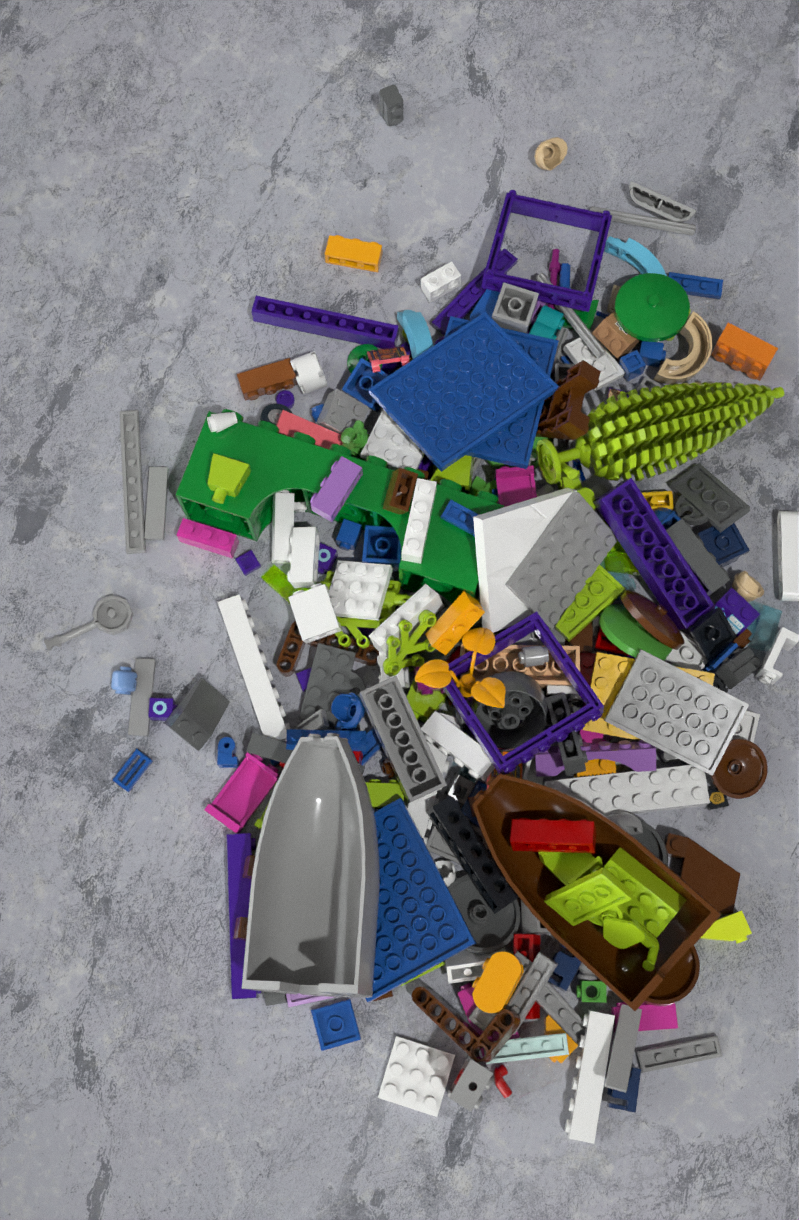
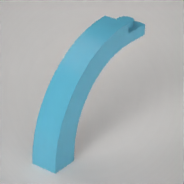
M608 237L604 252L628 262L641 274L657 273L667 276L658 259L637 241L628 238L627 242L624 243L618 238Z
M412 310L397 312V320L406 333L412 359H415L433 347L429 328L421 312Z

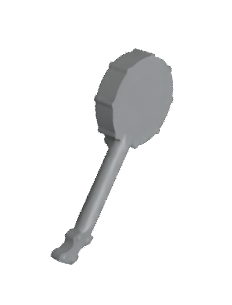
M113 595L103 598L97 602L92 614L94 618L92 622L60 637L54 636L52 640L45 639L46 648L52 650L54 646L61 647L62 643L97 627L100 631L107 634L116 635L122 633L129 628L134 616L127 600Z

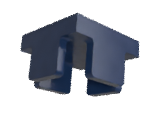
M735 523L721 533L712 526L696 535L703 541L707 551L715 556L716 562L722 568L736 562L740 556L750 551Z
M560 944V947H562V948H564L565 950L569 951L565 946H563L562 944ZM559 951L552 958V960L558 963L552 974L560 979L557 982L549 978L547 982L561 991H567L582 962L574 955L569 957Z
M631 1067L626 1093L611 1088L607 1089L608 1095L613 1098L623 1099L622 1104L607 1102V1107L636 1113L641 1069Z

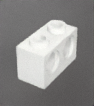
M453 262L421 278V290L429 302L461 286V274Z

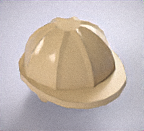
M559 137L541 142L535 150L536 164L543 170H553L561 164L567 154L568 147L566 142Z
M743 571L734 576L732 588L747 602L764 595V589L761 584L749 576L748 572Z

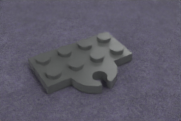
M700 463L670 483V488L680 496L676 502L677 516L679 518L682 517L685 511L692 512V514L683 517L684 522H687L689 525H701L708 521L721 533L750 512L749 505Z
M318 643L299 719L306 720L320 709L326 711L329 727L336 728L339 720L331 711L334 698L340 694L350 693L354 687L359 688L361 691L366 689L364 680L358 674L352 672L356 652Z

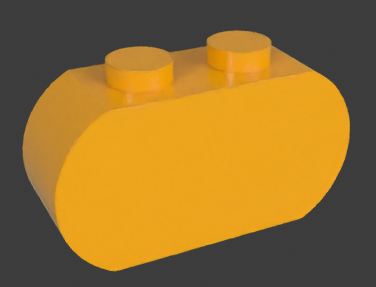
M497 952L491 958L487 957L482 966L484 971L481 977L478 976L472 987L475 988L472 993L473 1000L476 1006L484 1012L499 1013L501 1010H504L524 973L521 960L508 952Z

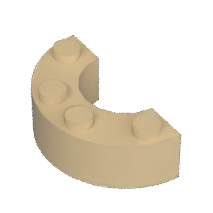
M694 311L690 314L685 326L680 331V334L688 342L689 352L687 357L674 361L666 358L653 380L664 384L683 383L693 378L707 363L712 351V336L706 322Z

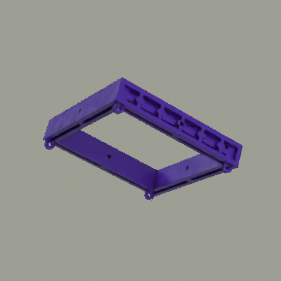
M510 190L509 193H506L483 275L482 288L501 292L503 283H507L539 293L538 301L589 312L612 215L607 210L603 211V213L589 211L569 205L521 196L515 190ZM511 213L599 232L584 292L495 272Z
M538 612L531 614L496 635L493 651L487 655L477 653L474 667L530 633L535 632L586 706L502 756L452 681V676L451 682L446 687H443L499 774L511 773L518 764L529 762L534 757L533 755L538 752L543 753L547 751L554 742H561L568 737L569 733L580 731L587 722L598 720L604 710V705ZM469 651L449 663V669L455 673L456 677L470 670L474 651Z

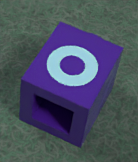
M322 543L319 546L318 574L320 575L331 571L338 557L336 549Z
M150 698L148 717L152 721H166L178 704H176L173 698Z

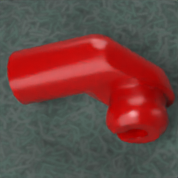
M501 1064L498 1068L495 1067L493 1071L494 1080L502 1096L507 1098L512 1094V1090L504 1080L508 1070Z

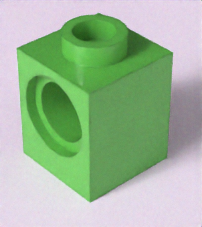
M580 981V985H576V998H580V1002L607 1003L606 984L602 981ZM588 986H593L596 989V995L593 998L586 995V988Z

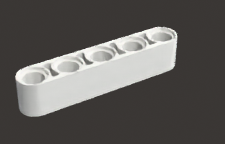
M779 511L777 517L780 601L799 602V512Z

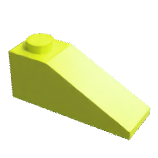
M738 911L716 920L700 939L726 942L736 941V944L748 940L747 935L752 934L743 912Z

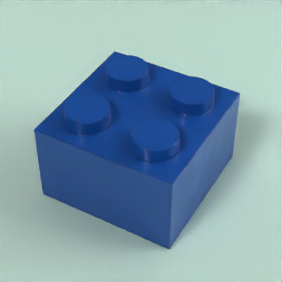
M361 358L342 390L378 412L381 406L369 394V388L389 375L382 370L381 372H373L371 363Z
M365 525L362 563L391 565L393 571L399 572L401 545L394 528Z

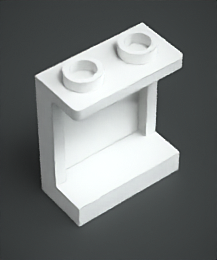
M322 583L311 586V589L307 591H296L293 593V596L288 597L302 641L306 644L343 631L341 624L337 620L328 593L329 589L325 584L322 585Z
M784 627L777 632L762 660V665L755 677L759 678L760 682L766 685H773L782 677L783 673L773 669V666L781 649L787 651L792 649L798 643L799 635Z

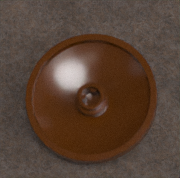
M627 589L621 595V600L627 610L656 639L675 650H678L684 644V639L679 629L666 614L668 611L661 604L657 605L644 595L631 589Z
M695 946L687 950L644 1003L654 1006H668L681 1001L692 991L700 971V962Z

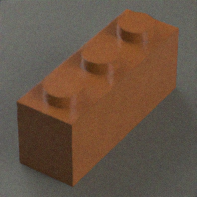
M290 358L237 374L245 401L256 400L259 396L272 395L279 390H288L298 385Z

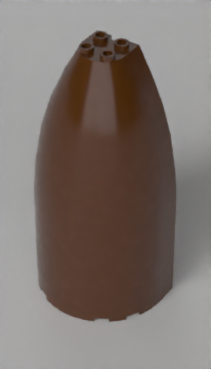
M504 774L493 775L487 782L489 785L486 791L480 790L474 797L475 802L472 806L491 854L507 882L541 924L630 1008L636 1011L664 980L665 975L687 950L693 947L720 917L721 913L638 839L586 803L557 789ZM527 818L529 820H539L545 818L558 821L560 819H568L570 821L586 819L594 821L596 827L595 853L590 854L594 858L599 856L602 859L603 867L621 847L686 899V902L658 937L654 936L658 940L660 947L653 971H647L643 967V962L647 960L649 949L641 942L625 949L617 948L603 937V926L596 925L589 920L573 926L544 902L546 895L565 885L540 861L538 852L513 851L510 843L512 819Z

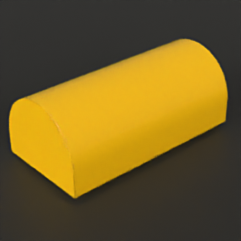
M672 491L642 493L653 511L659 508L674 510Z

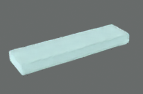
M566 1033L509 1039L493 1060L486 1064L569 1055Z

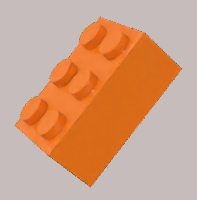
M728 322L711 356L719 362L730 365L732 369L747 374L749 378L760 381L778 348Z

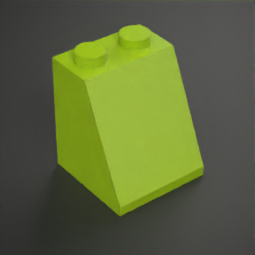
M465 455L442 472L437 468L431 481L439 484L441 479H448L462 486L461 492L470 494L474 457Z

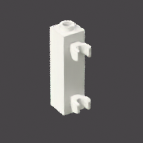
M287 490L275 493L273 496L271 563L290 564L289 553L292 552L290 535L293 534L294 511L305 512L307 510L306 502H294V494L289 493Z

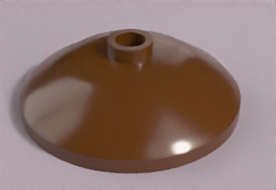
M733 739L730 741L713 776L711 775L712 782L722 794L735 799L750 797L761 789L766 780L768 772L766 757L762 750L753 742L744 739ZM733 764L736 767L734 771L731 770Z

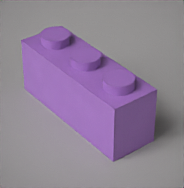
M343 456L339 461L336 460L331 467V474L323 479L320 486L322 487L319 493H315L310 501L312 511L330 522L334 521L363 475L362 467Z

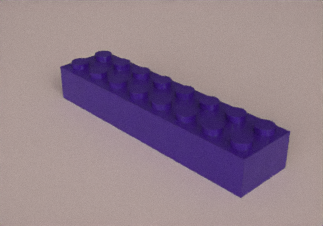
M632 478L621 481L593 501L657 601L668 611L666 614L672 619L679 630L687 629L697 621L698 617L715 608V605Z

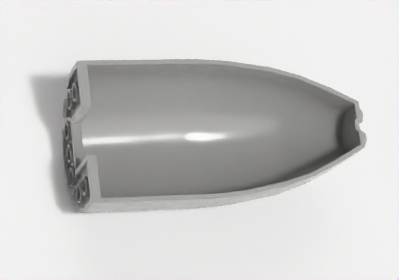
M328 733L325 738H321L319 734H309V737H301L274 787L264 815L254 861L242 989L296 995L300 993L302 995L326 997H372L380 888L376 819L360 766L348 743V739L340 738L339 734Z

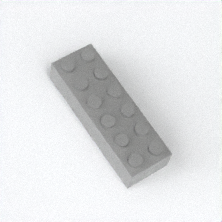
M397 676L359 692L358 695L407 802H413L447 786Z

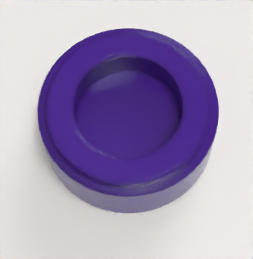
M288 390L278 393L276 397L277 404H282L291 409L295 404L293 393Z

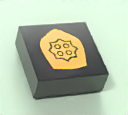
M717 788L708 790L710 803L707 805L708 810L729 806L727 796L722 794Z

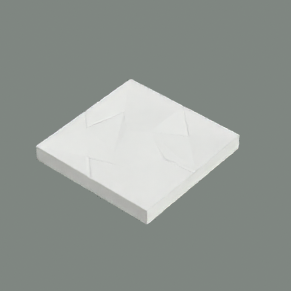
M571 488L561 489L473 517L480 604L485 611L482 615L483 628H487L494 633L513 626L533 614L505 584L572 492H577V490Z

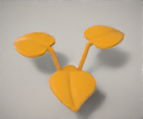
M487 628L471 629L463 635L462 644L464 648L474 652L469 674L463 675L460 681L455 673L449 670V664L439 659L430 660L423 664L415 676V682L423 683L432 688L446 687L451 682L452 676L456 687H459L463 697L473 696L475 700L492 707L504 708L506 690L502 681L487 677L480 682L475 681L473 677L477 652L487 655L495 647V636Z

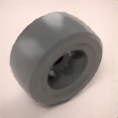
M509 671L490 676L499 679L505 686L504 708L488 706L473 698L472 711L497 748L515 749L542 733L545 729L547 702L544 692L538 682L526 674ZM518 698L519 701L513 702L512 699Z

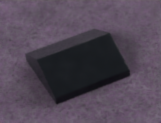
M719 607L698 617L690 630L707 661L713 659L737 638L722 609Z

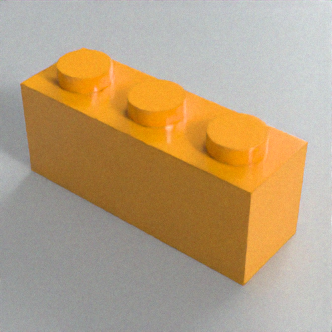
M329 235L325 251V262L378 273L383 254L382 245L377 242H364L357 238L348 239L340 235Z
M463 591L425 635L432 647L447 655L485 611L478 600Z

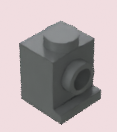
M455 772L444 793L447 796L451 795L453 799L464 805L475 783ZM456 786H460L459 792L454 791Z

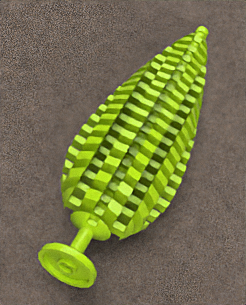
M697 382L691 384H669L662 388L654 386L651 392H649L648 387L640 389V395L634 389L629 391L628 399L625 392L618 394L617 402L613 395L606 400V405L603 401L596 407V410L593 408L587 415L590 417L589 429L584 436L575 439V448L558 453L551 441L548 439L539 440L536 445L539 468L545 480L551 485L558 483L561 479V463L579 459L581 464L587 469L594 467V475L604 477L610 481H618L622 478L626 480L632 478L633 475L636 481H642L644 479V471L647 479L656 475L655 468L658 475H661L667 471L666 465L670 471L677 467V461L679 466L688 461L687 458L691 461L698 454L701 455L708 449L715 447L718 443L723 442L727 437L735 434L738 429H742L747 424L746 419L750 423L756 416L764 413L774 403L775 398L783 397L784 389L776 387L771 390L768 386H759L757 384L744 385L743 383H737L733 388L731 383L721 385L722 382Z

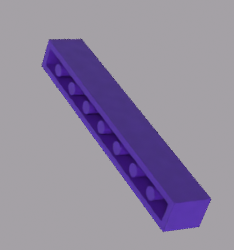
M257 295L251 311L254 322L358 344H370L381 349L396 347L399 337V325Z
M251 833L227 834L232 999L258 998V994L262 993V991L242 989L246 941L233 939L236 918H248L252 879L243 878L246 857L253 855V850L257 849L256 838H253Z

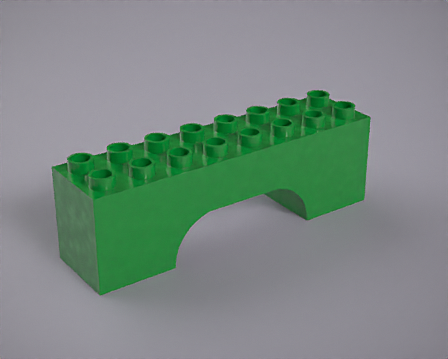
M223 409L221 413H231L235 411ZM209 411L208 414H207V417H210L211 414H217V413H213V412H210V411ZM237 412L235 414L238 423L218 433L216 431L211 432L206 417L176 492V497L187 519L257 542L262 532L272 522L273 496L275 493L283 490L293 493L294 502H306L307 510L305 512L320 516L312 511L311 498L321 490V483L325 477H329L331 474V467L336 460L339 461L343 456L362 467L363 475L334 521L343 523V520L346 519L362 525L363 531H365V525L393 527L398 535L402 553L414 491L408 512L400 515L383 509L392 472L395 471L388 469L389 464L387 461L376 456H367L365 461L351 457L352 451L338 444H331L329 449L315 445L316 440L313 437L300 432H295L293 438L279 434L280 429L267 421H258L257 426L243 422L244 417ZM213 453L247 463L251 469V473L236 497L226 495L223 504L212 500L215 491L210 490L208 486ZM410 467L403 468L405 470L417 473V478L419 479L425 478V474L417 469ZM441 479L439 484H437L422 563L404 561L401 554L399 565L400 589L415 593L427 584L452 604L463 591L476 599L479 592L475 537L441 519V515L450 500L481 515L503 508L504 505L498 504L499 498L485 491H478L476 496L461 492L462 486L448 479Z

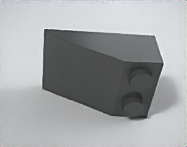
M200 678L166 719L164 724L199 751L212 736L230 701L203 678Z

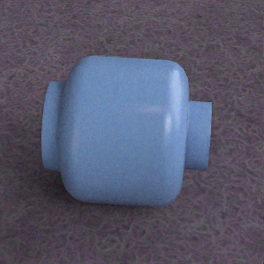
M120 666V670L113 671L111 688L115 690L116 694L131 695V692L136 690L138 675L136 672L131 671V667Z

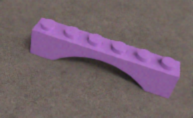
M622 740L619 743L602 741L599 744L583 742V746H580L582 751H586L588 760L606 759L616 761L636 772L656 771V747L643 740H639V742ZM551 746L547 751L543 753L538 752L534 755L536 777L557 776L564 770L558 746Z

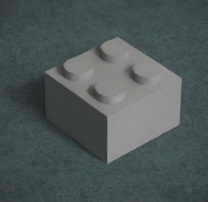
M503 283L492 319L501 328L527 333L538 302L539 293Z
M337 389L329 393L316 424L342 434L346 428H353L357 420L363 422L369 407Z

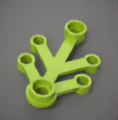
M423 610L418 618L420 625L410 638L409 632L412 630V623L405 619L399 623L400 640L394 635L388 637L386 641L388 645V658L383 662V670L386 675L395 676L402 668L413 665L421 667L424 664V658L419 654H415L412 658L404 659L407 654L427 650L428 652L435 650L431 645L428 647L430 644L428 639L424 642L416 643L427 627L435 625L436 615L433 612ZM400 645V651L396 654V648Z
M336 616L341 626L347 627L357 640V645L361 648H367L370 641L357 627L377 628L388 618L383 617L377 621ZM342 631L335 633L341 646L348 647L351 644V638ZM344 638H347L346 643H342ZM366 639L365 644L361 645V640Z

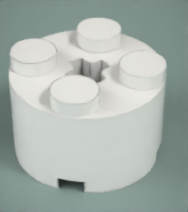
M315 351L290 361L293 370L296 372V380L303 394H308L328 386Z

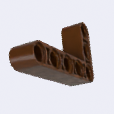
M296 621L290 627L277 661V668L280 674L285 677L294 674L306 644L302 641L301 635L295 633V630L298 628ZM332 634L322 638L320 641H313L307 644L316 648L318 643L331 646V642L338 640V637ZM344 638L342 643H346L347 638ZM351 638V644L348 647L341 645L337 647L349 651L350 647L357 646L359 651L356 653V662L368 666L378 665L377 658L374 660L367 658L370 652H375L377 656L379 655V651L374 645L369 644L367 648H361L357 645V640ZM291 645L298 646L295 652H289L288 648ZM286 662L291 664L290 669H281L282 664Z
M416 987L412 992L413 1002L476 1062L488 1063L493 1060L520 1025L521 1019L519 1014L515 1011L504 1009L495 1016L480 1035L432 989ZM423 992H426V1000L422 1002L421 995ZM440 1005L441 1013L437 1016L435 1010ZM508 1014L512 1017V1022L509 1025L505 1022ZM454 1019L456 1022V1026L452 1030L450 1028V1022ZM495 1031H497L499 1034V1038L496 1042H494L492 1038V1035ZM467 1033H469L471 1037L470 1042L468 1044H466L464 1040L465 1035ZM482 1047H484L486 1051V1054L483 1058H481L479 1055V1051Z

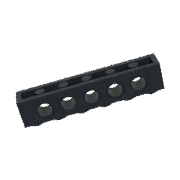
M450 795L426 812L494 914L519 898L498 867L491 851L483 844L481 835L475 832L471 826L470 819L464 816L460 810L457 800L453 799ZM448 816L453 817L455 823H451L448 820ZM459 832L466 836V840L460 838ZM471 849L477 852V857L471 854ZM482 866L488 869L489 874L483 872ZM494 883L499 885L500 892L495 890Z

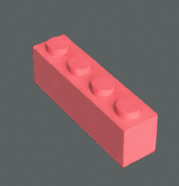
M285 410L281 412L276 426L280 429L279 434L293 438L295 432L304 433L316 440L315 445L329 449L331 444H343L341 434Z

